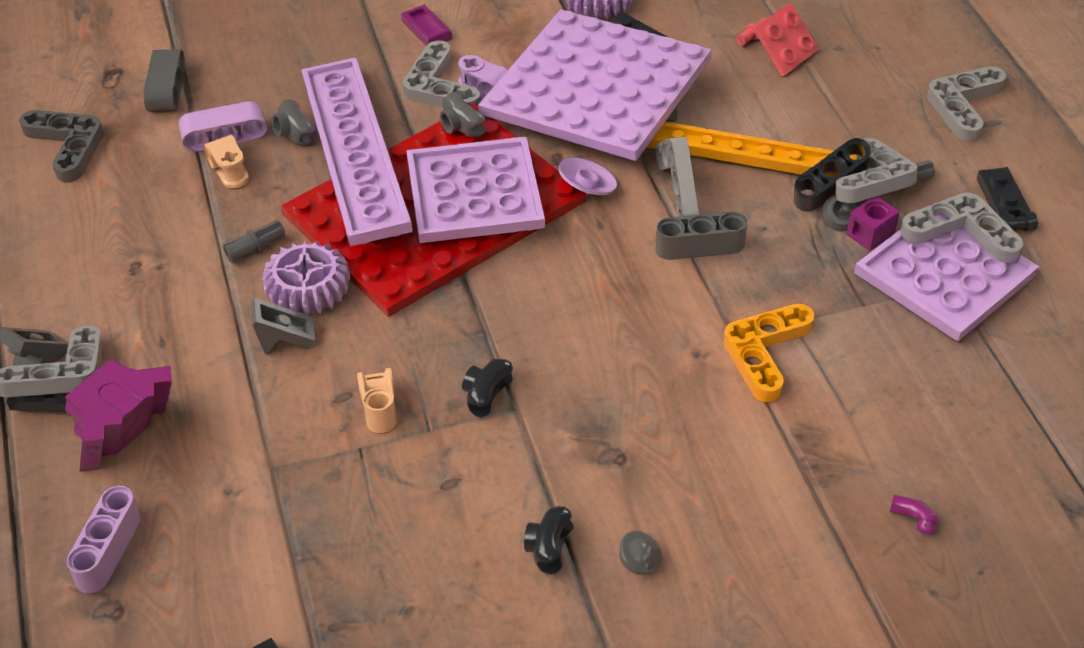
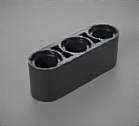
M852 138L800 175L794 184V203L796 207L806 212L817 209L829 197L836 194V181L839 178L867 170L871 154L868 142L864 139ZM859 155L862 157V159L854 160L849 156ZM828 172H834L839 176L831 178L826 176L825 174ZM812 190L815 194L807 196L802 194L801 191Z

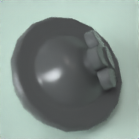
M836 194L832 195L823 204V219L832 229L846 231L848 229L850 212L858 208L859 205L857 202H841L836 199Z
M632 531L621 539L619 557L623 566L628 571L634 574H650L658 569L662 559L661 550L657 542L650 535L642 531Z

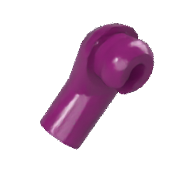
M893 495L890 512L918 519L916 525L918 532L928 535L935 534L936 524H940L939 515L920 500Z

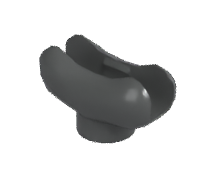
M451 92L444 98L440 120L448 133L458 130L468 137H478L484 134L485 127L480 124L485 121V116L470 107L464 101L462 94Z
M286 100L282 102L278 108V113H274L272 116L274 134L276 136H287L292 142L300 146L310 145L313 142V138L306 133L314 132L315 126L304 117L296 101Z

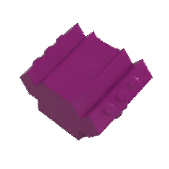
M111 358L65 396L67 401L65 406L66 412L73 416L75 422L74 433L82 440L79 472L100 469L101 456L118 454L149 426L151 414L165 412L166 403L169 401L170 387L172 386L171 366L135 370L123 366Z

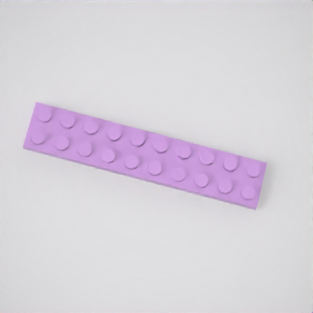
M357 58L301 69L350 246L367 244L371 241L413 232L411 220Z

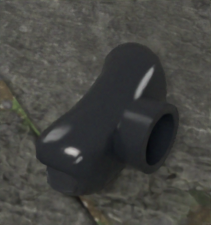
M491 360L483 369L472 365L466 372L462 382V390L468 392L467 406L474 416L484 417L491 412V405L495 396L501 389L512 382L511 372L513 371V366L509 360Z
M565 506L550 508L545 512L540 523L529 522L525 529L524 549L526 552L534 553L536 566L545 574L554 575L563 567L561 558L562 546L574 528V524L570 520L572 513Z

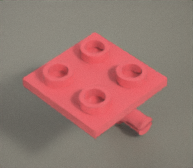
M792 2L782 7L773 15L762 18L755 24L750 23L745 27L744 32L736 36V41L741 46L750 40H760L781 76L786 75L820 50Z

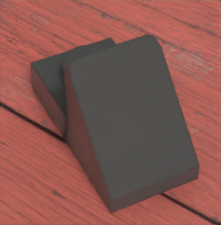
M255 297L251 301L253 328L265 354H268L279 340L307 349L315 342L313 317Z
M2 327L0 330V341L9 347L8 351L15 355L13 360L14 366L55 363L67 353L68 342L51 331Z

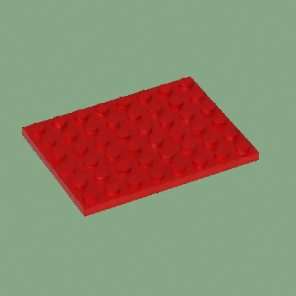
M475 103L469 105L479 112L478 106ZM485 116V121L480 124L485 127V132L478 137H468L458 130L448 133L442 126L441 121L387 149L411 220L413 232L371 241L367 244L350 246L332 179L281 205L282 215L312 244L318 241L321 247L330 244L333 250L339 249L340 254L347 261L350 281L387 317L538 230L419 243L407 150L517 138L495 119ZM529 148L545 225L585 203L586 193L566 182L557 169Z

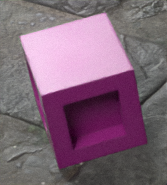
M878 196L873 197L850 212L846 235L871 251L895 234L900 211Z

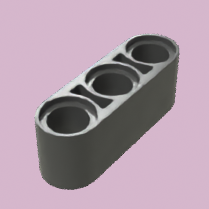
M182 49L152 51L144 87V104L147 111L177 110L185 72V57Z
M721 212L662 219L657 224L655 251L659 257L666 260L738 253L745 247L747 219L738 212Z

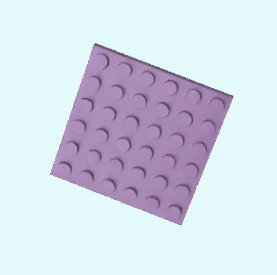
M560 9L478 104V110L484 116L636 161L712 59V49Z

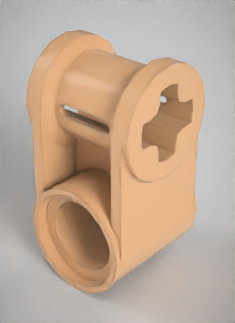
M233 135L203 145L212 169H215L224 186L239 188L248 182L249 175L242 164L244 160L243 153Z
M386 368L385 372L364 375L362 372L357 373L361 403H363L368 429L375 433L391 431L397 424L394 401L395 391L391 368Z

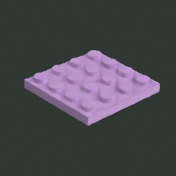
M527 137L407 150L419 243L545 228V218Z
M944 215L935 216V218L941 221L950 220ZM964 227L919 244L910 243L903 239L900 229L857 262L854 273L959 342L1037 276L1039 266L1022 255L1013 263L997 261Z

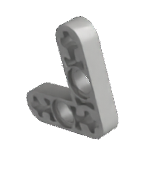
M445 41L429 43L403 79L404 96L412 101L443 108L444 98L451 92H459L463 95L464 101L468 105L475 103L478 106L481 102L480 91L477 88L440 79L451 62V47ZM423 69H433L428 72L421 71ZM437 92H448L444 95L435 94Z
M990 66L937 78L929 84L927 99L957 138L973 142L981 137L984 122L967 100L1001 92L1006 80V73L998 67ZM961 85H969L972 86V88L963 87ZM948 108H957L961 111H952Z
M686 137L669 138L656 144L655 154L659 170L671 169L678 217L699 215L690 151Z
M865 138L864 140L868 142L871 148L869 170L839 178L836 181V199L844 203H855L910 187L917 182V165L881 141ZM857 155V160L862 159L861 156Z
M961 193L911 212L903 218L901 236L910 243H923L964 227L999 262H1016L1023 248L1021 237L981 197L973 193ZM944 215L950 220L941 221L935 218V216ZM980 225H990L994 227L995 230H985L982 229Z
M81 326L74 329L70 334L65 362L1 368L0 396L68 393L74 390L100 368L103 350L100 329L95 326Z

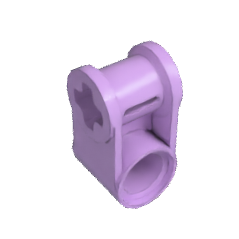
M466 55L458 61V68L461 71L458 83L477 88L480 91V98L484 99L508 70L502 66L485 61L478 56Z

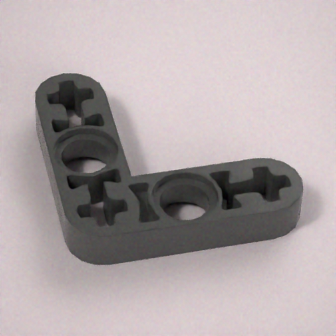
M31 110L24 113L19 119L23 133L27 137L64 141L52 164L56 177L61 182H73L82 176L104 134L100 119L92 115ZM61 125H68L64 128L55 129L56 127ZM80 146H84V147H85V148H83V149H81V150L72 151V149H74V148H76V147H80Z

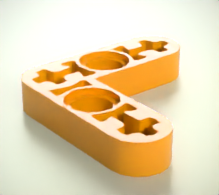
M793 304L731 322L725 327L724 347L756 399L763 402H774L780 398L784 379L765 347L809 334L812 331L814 312L810 307L804 304ZM772 325L777 328V331L768 333L760 327ZM748 357H756L760 359L762 363L758 365H750L746 363L744 359ZM762 375H764L766 384H762Z

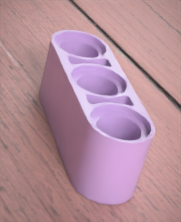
M253 101L187 113L179 120L182 144L189 151L204 150V144L229 135H233L237 143L256 140L264 136L267 131L262 108Z
M114 486L102 494L68 554L66 560L67 567L76 587L83 593L92 594L106 586L140 523L141 515L133 492L126 486Z

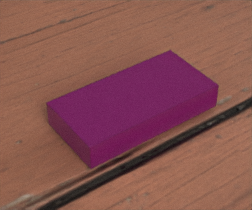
M424 4L401 13L402 22L425 46L433 41L447 42L452 40V32Z

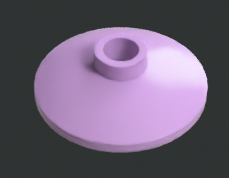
M567 158L561 161L559 165V173L562 178L576 189L585 192L586 195H609L616 189L617 182L615 177L607 169L595 162L582 158Z

